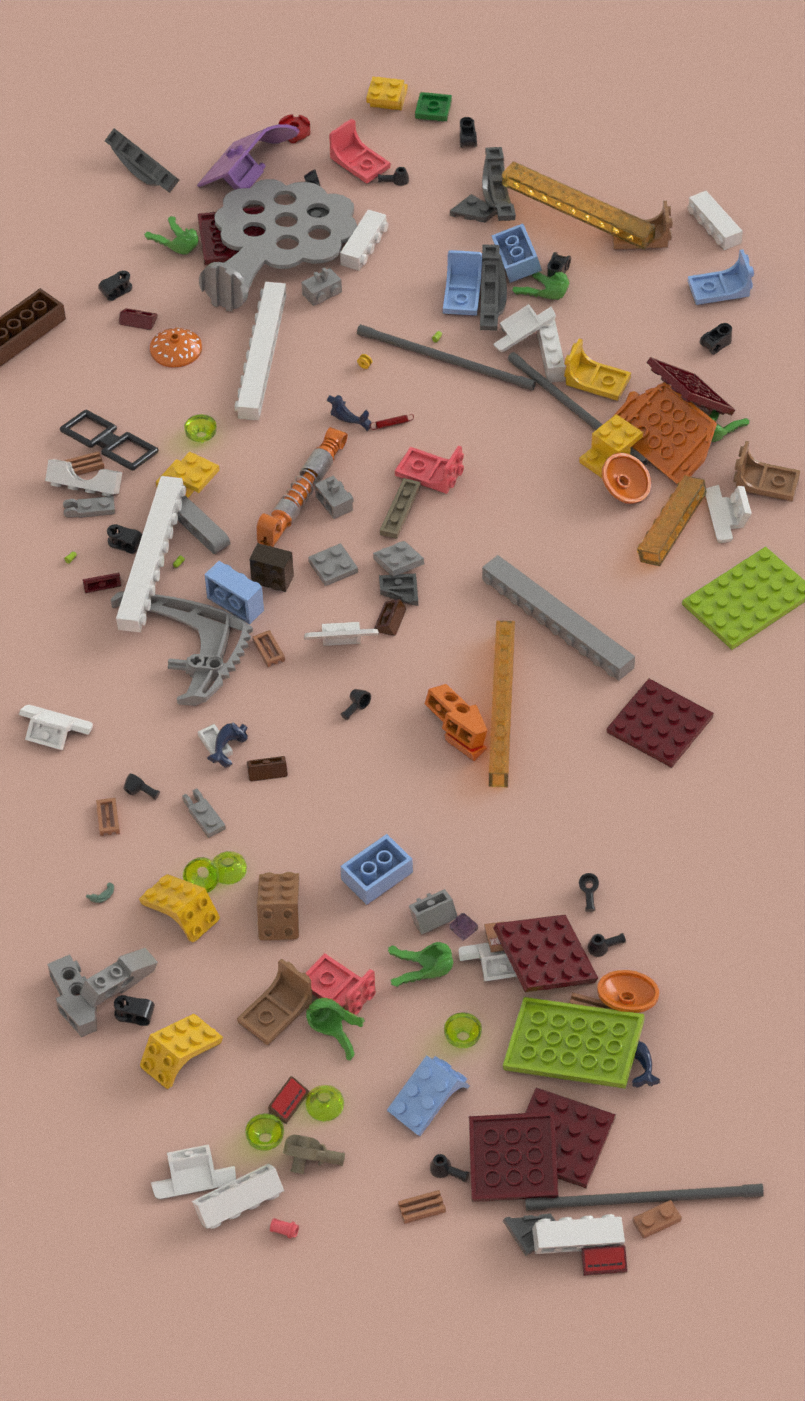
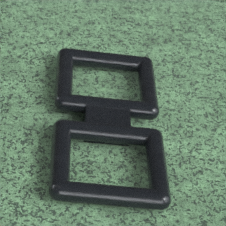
M83 410L60 427V432L89 448H93L95 445L102 447V455L131 471L136 470L159 452L157 447L129 432H125L120 437L113 434L117 430V426L89 410ZM87 417L107 429L89 440L70 428ZM126 440L148 450V452L133 463L111 451Z

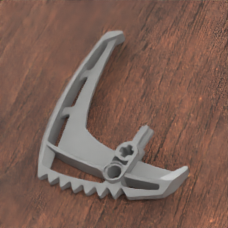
M123 591L117 592L111 598L112 608L120 606L124 594ZM155 594L151 596L150 612L184 623L197 630L200 635V654H193L187 660L168 659V669L186 671V674L193 678L187 693L177 697V703L190 706L204 703L223 686L222 679L230 678L229 672L236 670L234 665L239 664V657L245 655L243 649L248 647L246 641L251 639L249 633L253 632V628L240 618L216 607L192 600ZM230 627L241 630L242 633L236 648L228 662L223 663Z

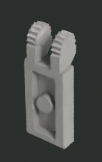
M114 496L77 500L68 499L63 502L65 508L64 516L69 518L115 514Z
M197 788L192 790L194 797L198 801L193 804L187 794L182 795V799L188 807L190 814L208 838L226 829L224 822L206 798H203Z

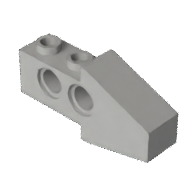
M146 948L122 955L118 958L117 962L88 978L80 994L94 1008L119 992L121 994L151 974L158 962Z
M67 955L48 963L49 975L60 994V997L56 998V1002L61 1015L81 1037L97 1031V1006L92 1008L80 994L87 979L85 976L82 977L80 975L81 968L77 960L73 961L71 955Z

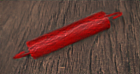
M407 415L379 420L375 424L376 429L406 423L411 420H408Z

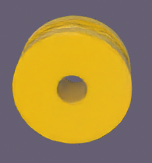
M361 354L357 359V363L361 368L368 369L372 364V359L367 354Z

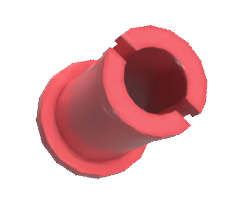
M273 1218L270 1224V1232L287 1235L289 1239L292 1237L296 1238L299 1231V1225L294 1221L289 1223Z

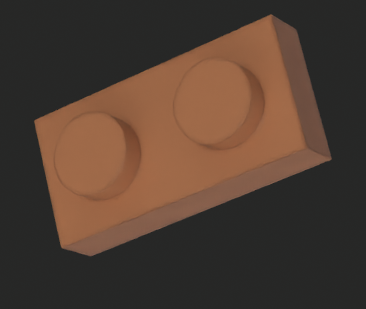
M669 1200L633 1217V1223L644 1239L681 1222L682 1217L673 1202Z

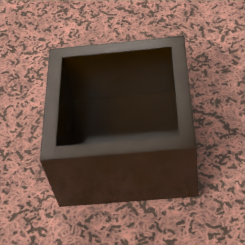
M257 543L249 559L251 580L259 583L261 586L286 592L294 577L292 552Z

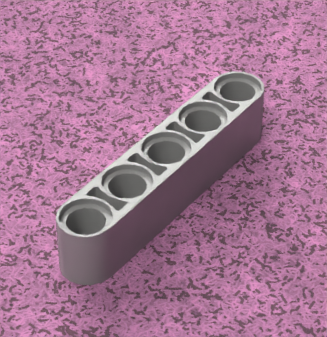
M186 496L182 497V507L177 512V520L213 554L229 546L231 542L227 534Z

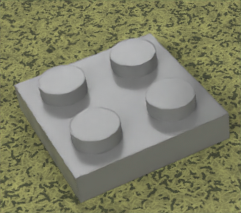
M405 541L398 542L395 545L373 553V559L393 577L424 565V558Z
M341 543L308 557V562L325 586L358 573V567Z

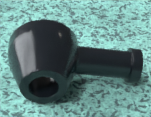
M398 167L393 175L378 174V183L393 181L398 186H404L409 183V174L406 168Z
M316 169L304 175L305 182L320 186Z
M362 689L352 690L350 699L353 703L341 713V716L348 720L358 708L365 709L371 701V693Z
M129 773L125 780L123 789L130 795H135L141 790L156 800L160 794L159 790L146 785L141 778L132 773Z
M585 873L579 879V887L586 894L585 911L593 912L595 911L594 892L599 887V880L596 875ZM591 883L593 887L587 888L586 884Z
M620 933L617 936L605 939L603 935L595 934L588 942V951L593 956H603L607 953L608 947L619 943H626L623 933Z
M443 1154L436 1155L430 1163V1171L437 1178L452 1175L462 1179L464 1182L468 1180L470 1172L452 1167L449 1159Z

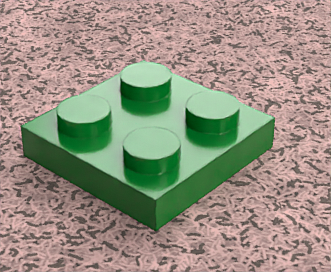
M420 92L415 119L447 122L452 95Z

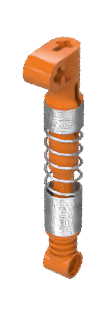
M332 427L328 428L324 441L320 447L313 450L301 468L300 476L295 477L296 482L291 483V489L286 491L287 495H283L282 499L273 509L272 516L265 513L260 516L257 522V542L259 544L274 547L285 529L292 525L301 508L304 507L305 502L309 500V496L313 494L315 487L313 488L312 484H316L323 479L333 464L334 456L338 450L344 448L348 437L347 433Z

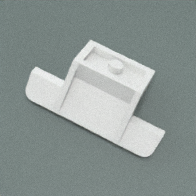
M528 304L500 322L501 329L507 335L493 345L499 352H505L556 318L552 307H549L539 315H536Z
M719 485L708 487L705 489V496L716 539L719 543L731 542L733 539L731 529L743 528L752 514L745 487L737 486L730 498H722Z
M359 622L322 624V632L305 633L304 640L323 639V646L361 644L360 636L379 635L378 629H360Z
M25 705L19 712L20 716L31 718L25 740L59 750L64 748L68 731L73 730L89 735L93 728L92 722L33 705Z
M488 943L459 948L460 961L480 958L484 981L517 977L505 951L490 952Z
M209 1145L168 1152L167 1157L171 1179L151 1182L154 1196L157 1199L216 1189L236 1180L235 1166L214 1170Z

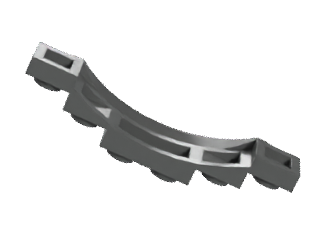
M115 128L104 140L111 146L113 152L126 168L144 183L150 186L160 185L170 193L179 182L176 176Z
M502 147L485 148L486 157L482 175L484 199L490 207L495 209L498 221L515 220L514 204H511L507 189Z
M482 245L480 330L497 331L498 317L504 312L506 306L507 285L502 258L499 254L500 245Z

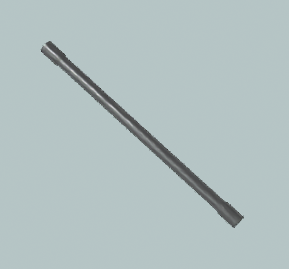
M360 324L357 328L358 335L380 340L504 380L533 391L536 385L535 380L389 335L371 327Z
M512 352L508 356L509 362L535 380L592 428L597 430L603 425L527 364L518 354ZM631 448L630 455L639 459L646 466L648 460L638 451Z
M745 1184L730 1187L555 1198H525L526 1211L548 1208L663 1202L669 1200L763 1197L764 1189L763 1184Z

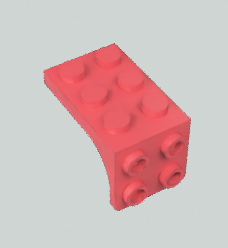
M350 119L329 134L330 159L366 184L378 177V174H382L391 168L389 161L368 148L360 140L354 119Z
M457 446L450 459L410 447L397 466L395 476L421 482L423 486L447 494L450 488L455 486L457 477L461 476L464 470L462 465L464 458L462 446Z
M325 953L305 973L311 979L313 995L319 999H332L345 1010L355 1015L361 1011L364 1003L367 1000L370 1001L376 993L375 971L369 969L363 977H360Z

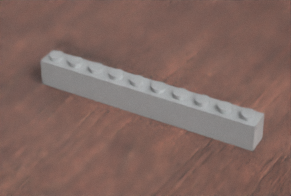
M499 555L482 567V579L486 584L494 587L498 593L506 596L513 604L522 608L526 614L537 619L541 625H545L553 634L558 635L568 645L577 649L581 655L592 660L596 666L604 669L609 676L620 681L634 669L635 656Z

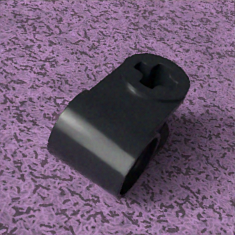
M463 117L460 120V148L468 145L477 147L474 120L471 117Z
M554 252L547 265V277L555 275L556 272L566 273L570 267L571 256L568 255L566 257Z
M125 270L119 271L109 278L102 280L99 283L98 289L109 301H113L132 290L130 273Z
M728 323L719 324L701 337L700 344L706 346L711 354L718 353L721 349L731 344L732 326Z
M117 524L110 525L107 528V535L109 536L108 545L111 548L131 554L137 552L142 538L140 531Z
M121 995L114 1000V1015L120 1022L147 1026L150 1024L155 1004L149 999Z

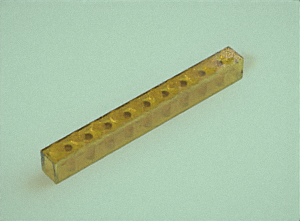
M513 161L502 173L503 186L643 250L655 239L656 225Z
M496 620L489 787H508L515 621Z

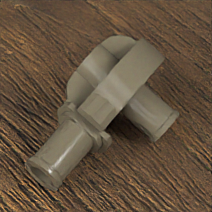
M304 1135L289 1136L285 1141L283 1149L284 1154L294 1157L291 1171L304 1174L307 1159L318 1161L319 1166L324 1164V1162L343 1166L345 1159L344 1152L327 1150V1147L324 1144H320L317 1139Z

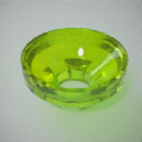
M199 414L190 417L185 422L184 430L190 440L202 443L215 436L217 425L212 417ZM199 432L206 433L203 437H198L196 434Z
M221 852L211 862L212 877L222 884L237 883L244 878L247 872L245 859L237 852ZM226 858H231L234 861L231 865H224L222 863Z
M197 857L191 860L183 871V880L205 888L207 893L212 891L219 881V869L208 858ZM205 867L209 875L207 877H200L197 872L198 868Z
M456 1013L445 1022L444 1034L446 1040L457 1048L472 1047L481 1037V1023L472 1014ZM460 1032H466L469 1038L460 1040L457 1038V1035Z
M319 1085L313 1088L306 1097V1110L312 1118L318 1121L333 1120L343 1111V1096L334 1086ZM322 1093H327L330 1095V1099L323 1102L318 1099V1096Z
M264 1113L254 1116L246 1125L245 1134L247 1141L258 1150L267 1151L274 1149L282 1142L284 1136L282 1121L272 1114ZM264 1133L272 1136L268 1142H262L259 1137Z

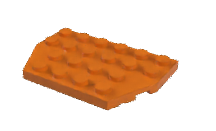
M663 382L655 388L646 390L645 393L637 397L629 398L614 415L617 414L643 432V437L631 447L642 454L652 465L681 488L705 462L717 423L692 402L684 401L681 398V394L676 393L669 384Z

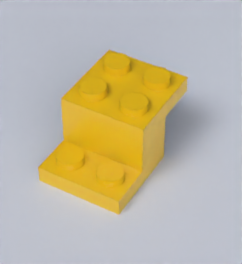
M372 76L366 103H370V107L402 111L408 84H404V80Z
M616 414L592 433L591 449L579 457V463L602 478L604 462L616 453L630 454L631 446L643 437V432Z
M189 451L181 461L176 459L161 476L182 478L183 485L186 486L185 496L189 498L194 491L200 493L219 472L220 468L219 465ZM161 476L156 481V487H158Z

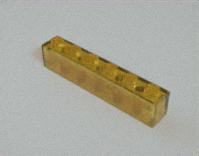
M685 475L681 482L677 484V488L670 495L669 501L663 506L660 515L654 520L651 529L646 532L642 543L638 545L637 553L639 554L640 562L661 566L707 493L704 479Z

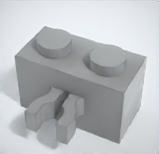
M324 267L321 273L316 271L314 276L301 282L302 295L313 306L342 292V281L331 268L326 269Z
M334 475L315 484V496L333 519L353 511L352 502H354L351 493H347L342 482L338 481Z
M445 889L433 895L428 893L426 898L422 900L417 898V902L409 905L413 922L421 934L430 932L458 918L453 899Z

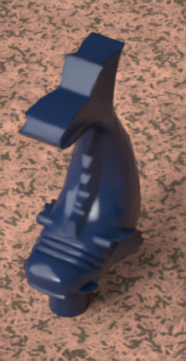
M340 395L336 397L328 396L327 402L332 404L331 416H335L344 422L360 424L367 431L370 429L372 422L368 419L369 412L367 409L358 417L345 406L346 401H343Z
M234 722L224 725L216 737L215 753L209 755L207 759L213 763L219 762L225 768L230 767L232 762L223 754L222 748L232 740L245 742L248 738L246 734L248 727L244 724L238 727Z
M639 1041L634 1058L640 1062L645 1072L634 1078L632 1085L636 1088L644 1084L652 1087L659 1084L660 1079L652 1075L650 1051L645 1043Z

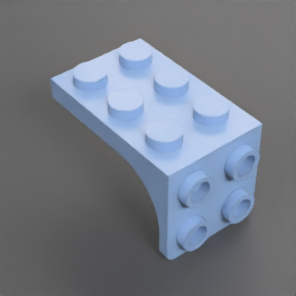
M742 249L739 250L737 262L729 269L688 276L687 282L696 305L750 297V289L753 288L751 278L754 276V270L749 265L748 255H745Z
M448 251L443 314L477 316L482 281L481 252Z
M426 1055L387 1111L414 1133L421 1136L447 1099L458 1089H468L470 1085L466 1083L467 1078L460 1072L453 1070L452 1066L436 1056L431 1058Z

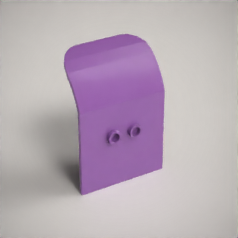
M279 124L233 142L197 186L201 187L223 178L234 190L250 188L264 172L263 170L266 166L262 162L258 165L248 152L258 141L278 144L294 138L299 134V129L295 126Z

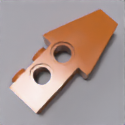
M447 684L428 689L424 704L443 721L442 729L470 749L483 746L488 730L477 705L469 706Z

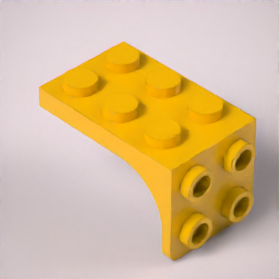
M580 338L577 343L572 345L570 355H567L564 365H566L564 377L566 378L567 386L619 401L631 378V372L593 361L585 354L583 339Z
M169 874L161 877L153 887L146 890L139 898L142 905L173 918L191 942L198 940L220 919L205 888Z
M191 1014L150 1034L140 1067L163 1087L169 1089L173 1086L179 1070L187 1061L221 1044L223 1036L200 1017Z

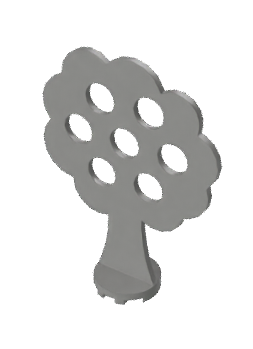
M275 179L260 180L251 189L241 188L229 192L223 199V207L215 214V225L221 231L222 243L228 248L238 250L239 252L225 263H210L200 273L199 286L201 291L205 290L211 298V304L215 307L220 305L225 307L226 311H232L241 307L247 300L252 281L264 264L277 269H289L296 267L302 262L317 264L332 261L339 255L341 244L349 240L357 227L356 220L352 217L354 214L353 202L344 195L327 194L322 187L314 183L295 182L285 185ZM280 195H291L296 201L289 205H281L276 203L274 199ZM250 204H257L264 207L265 210L260 214L251 215L245 213L243 208ZM314 207H321L327 209L329 214L321 218H315L308 215L307 211ZM289 216L295 218L297 223L290 227H282L277 225L275 221L280 217ZM250 226H259L265 230V233L252 237L244 234L243 231ZM315 229H324L330 233V236L326 239L317 240L311 238L308 234ZM282 239H293L298 242L297 247L288 250L281 249L276 244Z

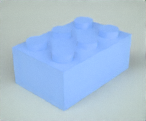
M524 224L492 235L494 245H500L499 254L501 255L504 270L510 283L542 271Z
M218 561L205 573L207 598L248 624H251L264 611L263 592L259 583L253 582L243 573L235 571L231 566L221 561Z
M386 834L340 866L341 880L367 905L413 873V859Z

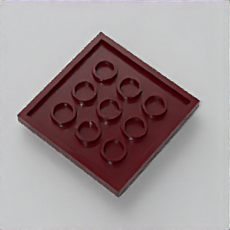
M264 207L243 209L245 213L251 215L260 214L265 210ZM216 212L197 214L204 265H209L213 262L225 263L239 252L238 250L228 248L222 243L221 231L215 225ZM250 226L244 229L243 232L248 236L257 237L264 234L265 230L259 226Z
M652 357L646 362L651 367L653 373L660 375L663 382L670 384L673 391L682 395L681 398L688 403L692 401L699 407L703 405L708 410H715L721 415L726 413L732 416L735 412V409L695 373Z
M648 678L607 727V733L672 768L712 720L714 713Z
M566 914L501 922L494 925L493 929L525 993L592 984L598 980V976Z
M536 1087L525 1113H555L558 1179L587 1189L616 1114Z
M554 1112L469 1116L472 1202L559 1197Z

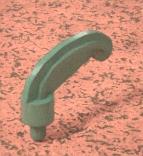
M108 883V888L100 895L87 894L86 898L90 899L91 902L102 903L111 897L114 892V885Z

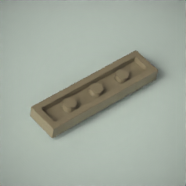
M403 478L380 528V535L394 539L398 538L421 488V482Z

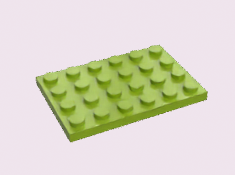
M765 546L683 599L682 605L733 650L805 602V580Z
M524 997L503 1062V1069L505 1071L626 1089L645 1016L640 1013Z

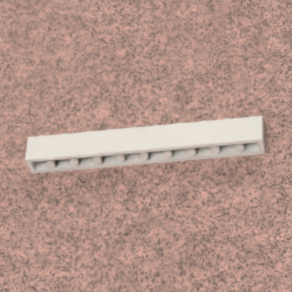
M265 282L264 289L261 288V301H258L257 306L259 312L255 313L256 325L252 326L253 338L250 337V350H247L246 360L248 361L244 363L243 367L245 374L241 375L240 384L242 387L238 388L239 400L235 401V411H238V419L258 421L260 419L287 296L286 283Z
M161 476L117 613L118 630L141 632L142 626L146 624V613L151 608V596L155 595V584L160 579V567L164 566V554L168 552V542L173 537V525L177 524V512L181 510L182 497L186 495V486L183 485L182 478Z

